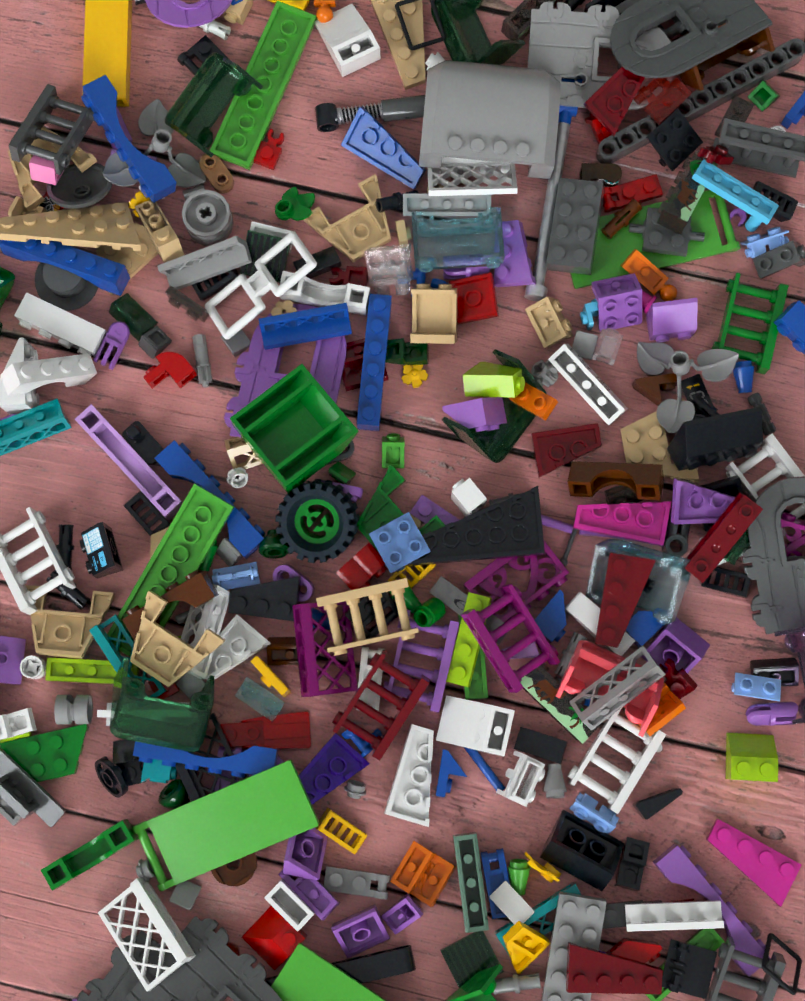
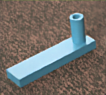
M705 159L702 160L691 178L750 214L751 216L745 223V228L750 232L756 231L762 222L767 225L779 206L713 164L707 163Z

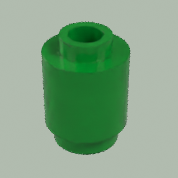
M435 597L428 599L416 608L414 613L415 622L421 627L432 626L444 617L446 613L444 603Z

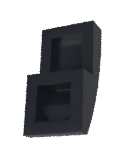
M520 727L514 749L561 764L568 742Z
M630 837L626 838L615 886L634 891L640 890L643 870L648 857L649 842Z

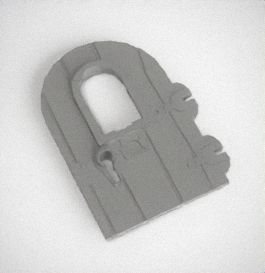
M553 1L544 2L540 5L539 9H531L527 68L546 70L560 81V106L586 108L584 103L611 78L608 76H597V67L599 65L597 58L599 57V47L611 48V30L616 19L620 16L616 7L606 5L605 12H601L602 5L598 4L588 8L587 12H574L564 2H557V9H553ZM656 26L648 31H644L636 39L635 43L641 50L653 51L670 44L671 41L665 32ZM673 76L666 78L645 77L628 110H637L657 101L668 89ZM562 78L574 80L582 79L584 83H578L577 81L562 82L561 80Z

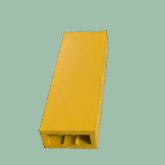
M85 0L83 86L106 75L117 91V107H129L132 0Z

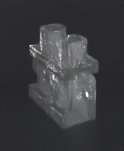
M411 244L370 247L364 251L368 276L370 278L369 285L374 286L376 294L390 295L389 285L394 284L396 295H407L410 293V281L413 280L412 263L410 260Z

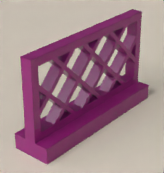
M346 601L339 602L337 606L342 605L343 611L342 617L338 620L340 628L345 632L343 644L353 642L351 621L344 615L349 609V605L346 604ZM317 603L292 605L301 697L357 691L353 647L347 648V661L344 666L335 659L334 653L331 656L323 649L329 640L333 642L331 631L329 633L321 626L328 617L327 610H324L323 606L318 607ZM311 608H319L324 613L318 622L312 618ZM318 629L327 636L321 645L314 641V634ZM320 652L329 659L323 668L316 662V657ZM332 662L341 669L335 678H332L326 672ZM343 673L349 677L350 687L344 688L337 682ZM324 675L331 683L326 690L319 691L318 681Z

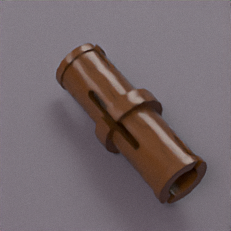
M632 199L620 212L617 211L614 214V218L601 229L602 233L608 239H612L621 228L627 227L629 221L642 210L639 202ZM628 213L626 217H624L617 225H615L625 214Z

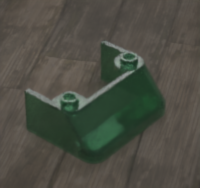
M434 0L446 33L444 43L453 61L501 65L525 45L524 40H500L491 46L476 13L483 0ZM431 6V14H432V17H433V19H434V21H435V23H436V26H437V28H438V30H439V32H440V29H439V26H438L436 17H435V15H434V12H433V9H432V6Z
M214 52L208 56L165 117V124L212 158L214 154L206 149L213 142V132L209 129L234 95H246L251 90V85L261 90L263 85L239 65Z
M496 349L493 351V354L504 366L522 369L525 383L546 393L519 359ZM503 397L507 423L500 424V429L476 432L475 428L468 429L446 417L442 421L463 442L488 460L499 463L506 457L536 415L514 404L509 400V397Z
M124 657L114 678L110 718L111 733L121 739L188 752L198 751L204 742L214 705V676H209L201 692H196L192 695L190 704L145 696L144 684L136 678L127 677L129 658Z

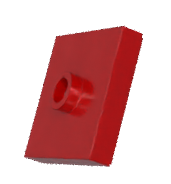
M491 272L449 281V284H452V288H458L457 325L499 317L494 278Z

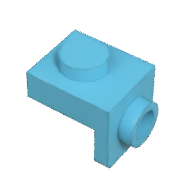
M593 299L591 303L584 304L583 312H580L581 322L583 325L586 324L587 330H592L594 326L593 317L598 316V302L596 299Z

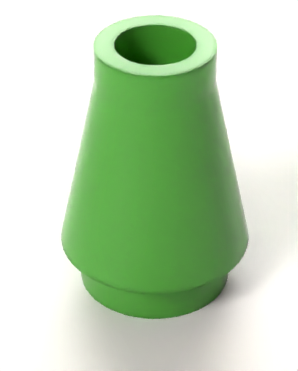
M511 859L510 865L507 866L511 887L519 895H525L531 867L527 863L528 860Z

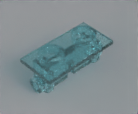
M246 677L235 694V697L272 722L277 714L281 712L285 703L249 677Z

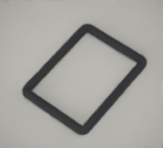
M403 0L395 4V9L410 50H417L446 40V33L434 0H430L442 37L414 46L412 45L399 6L418 0Z
M769 933L761 967L763 971L791 995H796L802 959L774 934ZM772 939L797 960L792 988L766 967Z

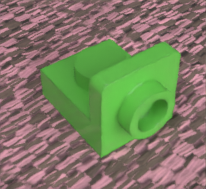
M390 433L382 437V468H389L391 465L395 468H404L405 439L400 437V434Z

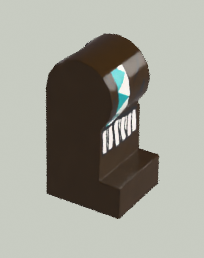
M582 163L580 168V180L603 182L605 187L618 185L622 176V170L616 164Z

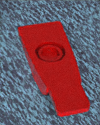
M307 711L262 716L242 720L241 723L220 724L230 746H242L245 748L261 746L273 749L311 747L310 717Z

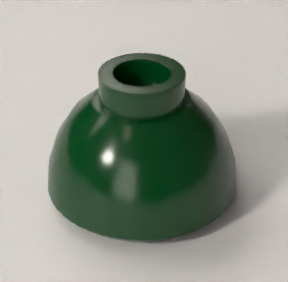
M276 529L269 530L259 545V553L266 558H282L289 553L287 551L289 544L285 543L282 545L280 542L282 538L281 533L277 534Z
M181 779L173 780L164 787L159 795V804L169 809H175L190 802Z

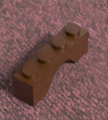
M572 461L567 482L570 496L593 497L596 492L606 486L623 485L632 489L637 499L661 500L664 474L662 464Z
M195 570L185 576L187 581L179 585L178 582H175L165 588L167 593L160 597L168 601L166 606L172 601H183L197 608L219 594L205 571L198 573ZM139 605L133 607L126 612L128 616L122 619L134 641L139 632L142 620L141 615L145 606L142 608ZM160 614V616L158 617V619L156 620V623H158L159 625H160V617H161V614Z

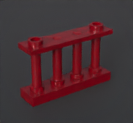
M739 492L681 563L685 566L684 569L704 583L763 509L746 495Z
M382 650L380 655L375 653L369 663L372 668L344 712L339 711L332 721L335 724L333 732L336 734L342 726L370 743L374 749L372 756L379 761L430 683V679L423 674L419 679L416 677L413 679L384 661L387 654L385 650ZM380 668L407 685L411 691L408 697L400 698L371 680L377 669ZM366 687L396 706V709L399 711L394 718L392 716L387 717L359 699ZM352 708L359 709L384 725L383 728L386 731L383 736L380 737L378 735L376 737L347 719Z

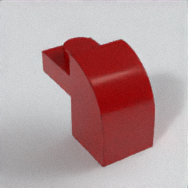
M163 352L155 356L160 364L150 367L143 378L153 389L170 375L181 389L195 378L197 373L182 355L175 352Z

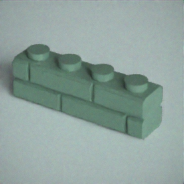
M477 833L453 835L465 932L489 930Z

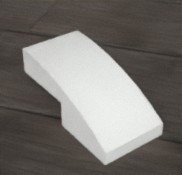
M32 708L0 715V740L37 730Z

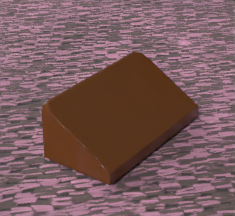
M269 637L267 639L271 643L267 646L268 665H298L295 637Z

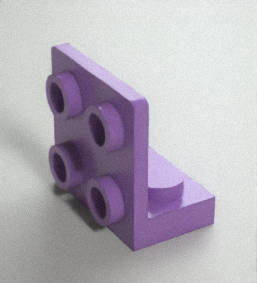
M635 273L592 282V291L598 302V329L600 332L642 323V288Z

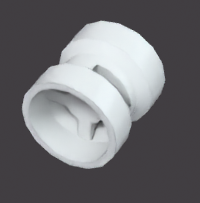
M30 655L21 661L20 671L27 678L40 679L46 675L47 662L41 657Z

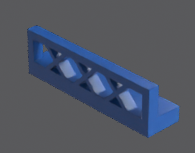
M347 303L259 318L265 350L352 334Z

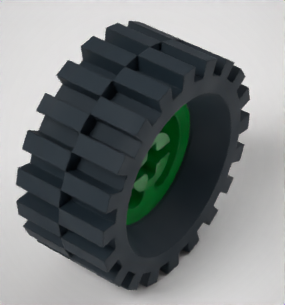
M315 479L312 482L307 481L294 488L291 493H288L283 498L284 501L279 504L277 510L280 511L275 518V522H279L276 532L277 534H282L280 539L282 545L285 543L289 544L287 551L290 554L293 552L298 554L297 559L303 560L308 558L309 563H315L317 560H320V563L327 562L328 559L332 558L333 560L340 553H343L354 540V536L359 528L357 522L360 520L359 514H356L358 506L356 502L352 503L350 500L353 496L349 492L346 494L342 491L344 487L340 484L334 486L332 485L333 481L321 482V479ZM312 505H322L328 508L333 515L334 524L330 522L331 517L328 512L313 530L315 532L323 530L326 532L324 535L312 533L304 523V516H306L307 525L310 528L317 517L324 511L323 508L314 510Z

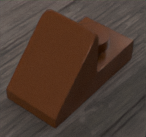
M675 373L637 378L632 383V386L637 392L659 406L662 402L660 388H662V391L675 389V386H677V376Z

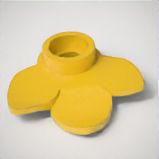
M527 852L524 853L529 859L528 865L540 872V875L550 883L554 880L557 883L560 881L558 878L561 876V873L547 862L543 866Z

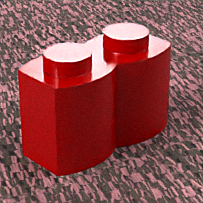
M369 542L344 564L336 574L351 590L370 586L369 581L374 576L379 578L388 569L385 567L386 564L379 552Z

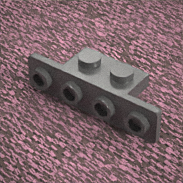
M0 748V799L5 800L12 807L13 811L23 819L35 812L49 827H53L64 815L66 809Z

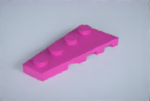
M672 501L578 505L573 528L663 546Z
M716 819L706 840L781 907L802 865L723 821Z

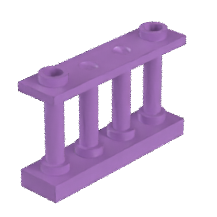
M400 619L397 628H401ZM409 619L411 628L418 627L421 631L442 635V638L446 639L445 646L438 649L402 641L401 637H399L393 666L407 675L420 677L423 674L432 680V683H436L434 692H429V694L423 693L418 701L426 702L427 705L431 706L430 711L439 713L459 622L450 620V624L445 626L433 624L430 627H421L415 620ZM406 650L436 657L437 660L441 661L439 670L431 671L399 663L401 651ZM390 676L389 682H384L383 687L397 696L407 698L411 692L407 688L394 686L395 678Z

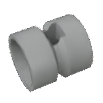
M57 695L54 706L56 724H71L72 721H75L76 724H91L93 716L92 696L77 695L73 698L72 695Z

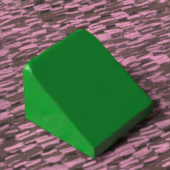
M763 80L747 97L763 112L780 95Z
M336 462L328 470L329 476L346 485H349L356 475L354 471L341 462Z

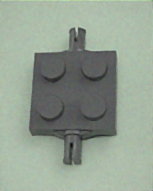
M648 207L646 220L643 225L630 223L629 233L642 234V251L686 257L690 240L703 242L705 232L692 231L690 225L691 216L687 222L681 219V211Z

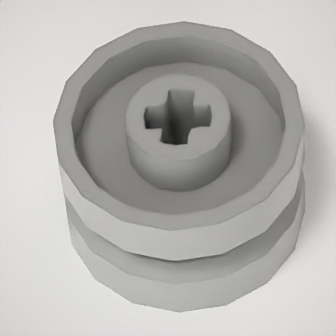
M211 190L197 191L189 196L183 205L182 218L191 238L197 243L210 246L226 240L232 233L234 225L232 212L226 199L219 193Z

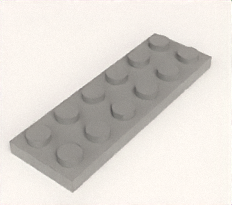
M559 891L541 1001H591L592 993H568L566 991L568 942L599 951L607 903L606 899Z

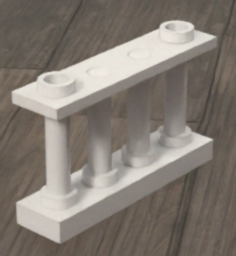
M773 433L763 440L762 450L738 467L734 462L725 467L728 478L736 475L740 477L743 493L753 502L759 497L756 492L778 476L785 475L787 478L805 476ZM766 457H771L776 463L775 468L750 485L743 474ZM805 503L790 514L795 515L796 519L805 514ZM782 528L784 538L786 536V531L784 530V528Z
M28 507L26 511L30 517L29 520L4 535L0 534V570L20 611L31 615L38 611L34 604L36 599L61 584L71 589L76 588V585L73 581L75 579L73 572L64 564L44 524L46 522L44 515L41 511ZM35 527L39 538L15 553H9L6 547L8 542ZM40 547H45L49 555L47 558L22 573L18 572L16 567L17 561ZM54 565L58 576L32 592L27 590L25 584L28 579Z
M621 709L606 720L579 766L574 765L567 776L570 778L568 782L570 785L575 786L576 782L579 781L606 798L610 804L608 809L616 814H619L666 736L660 730L652 736H649L646 732L643 737L639 736L640 727L620 715ZM616 722L644 740L643 743L646 745L642 752H635L607 734L612 723ZM601 741L632 760L631 763L634 765L630 772L627 770L625 772L595 753ZM589 761L620 780L619 782L622 785L617 792L615 790L613 792L583 773Z

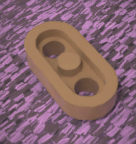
M211 153L204 154L199 161V165L210 184L219 193L231 191L234 186V180L222 160ZM208 161H214L212 165H207ZM220 178H226L225 182H219Z

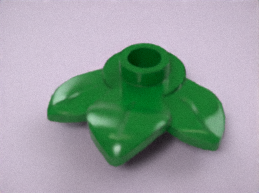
M292 187L283 194L282 200L276 204V216L280 220L291 218L295 221L308 218L312 214L310 208L314 204L315 194H299L297 188Z

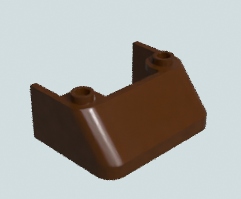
M769 27L678 75L685 85L699 91L704 90L702 80L705 78V70L736 53L751 56L760 48L773 52L775 47ZM690 32L685 33L684 35H682V36H680V37L674 39L673 41H675V40H677V39H679V38H681V37L687 35V34L690 33Z

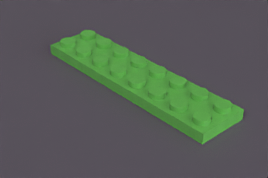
M280 1L276 2L209 152L240 167L248 170L251 169L254 157L265 138L314 28V22L317 20L316 15Z
M194 483L118 614L124 626L125 624L122 619L128 616L126 612L137 605L140 608L145 606V598L148 591L151 590L162 596L167 593L165 588L175 582H178L179 585L187 581L185 576L195 570H199L235 506ZM172 601L164 608L160 617V625L165 628L180 601ZM114 622L107 634L109 637L118 638L119 628ZM120 642L119 651L130 657L131 646L129 643Z

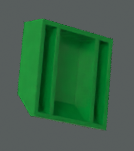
M303 364L299 365L230 418L236 431L287 493H291L294 488L301 485L340 455L359 432Z

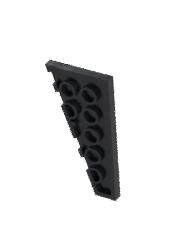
M538 486L522 494H517L506 501L496 503L470 514L459 521L451 522L433 532L430 531L423 534L422 536L431 552L409 563L407 566L545 554Z

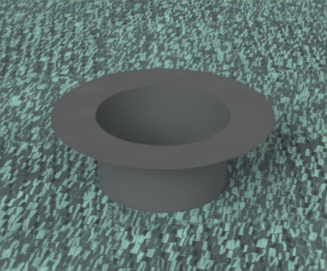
M40 262L35 273V287L39 297L65 311L75 310L86 305L98 290L97 286L82 277L47 263Z

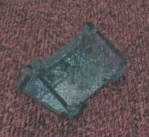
M490 207L489 214L483 216L482 213H478V218L435 221L434 216H429V219L424 218L423 211L412 212L415 267L421 272H430L434 269L499 267L504 262L505 257L501 207Z
M607 539L596 544L586 597L593 599L594 603L601 604L609 553L656 560L649 575V579L654 580L655 585H651L653 589L648 594L642 591L636 607L652 611L653 617L659 623L670 624L675 621L691 573L684 569L689 563V559L619 539Z

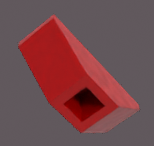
M623 938L611 947L606 954H613L620 958L642 963H652L661 955L659 952L663 948L657 942Z

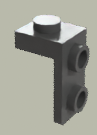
M790 241L753 258L759 278L763 279L792 265L804 266L805 246L796 241Z

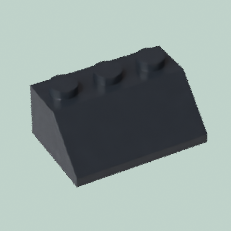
M562 810L544 845L540 858L594 888L603 891L615 874L625 843L607 833L596 830L591 824Z

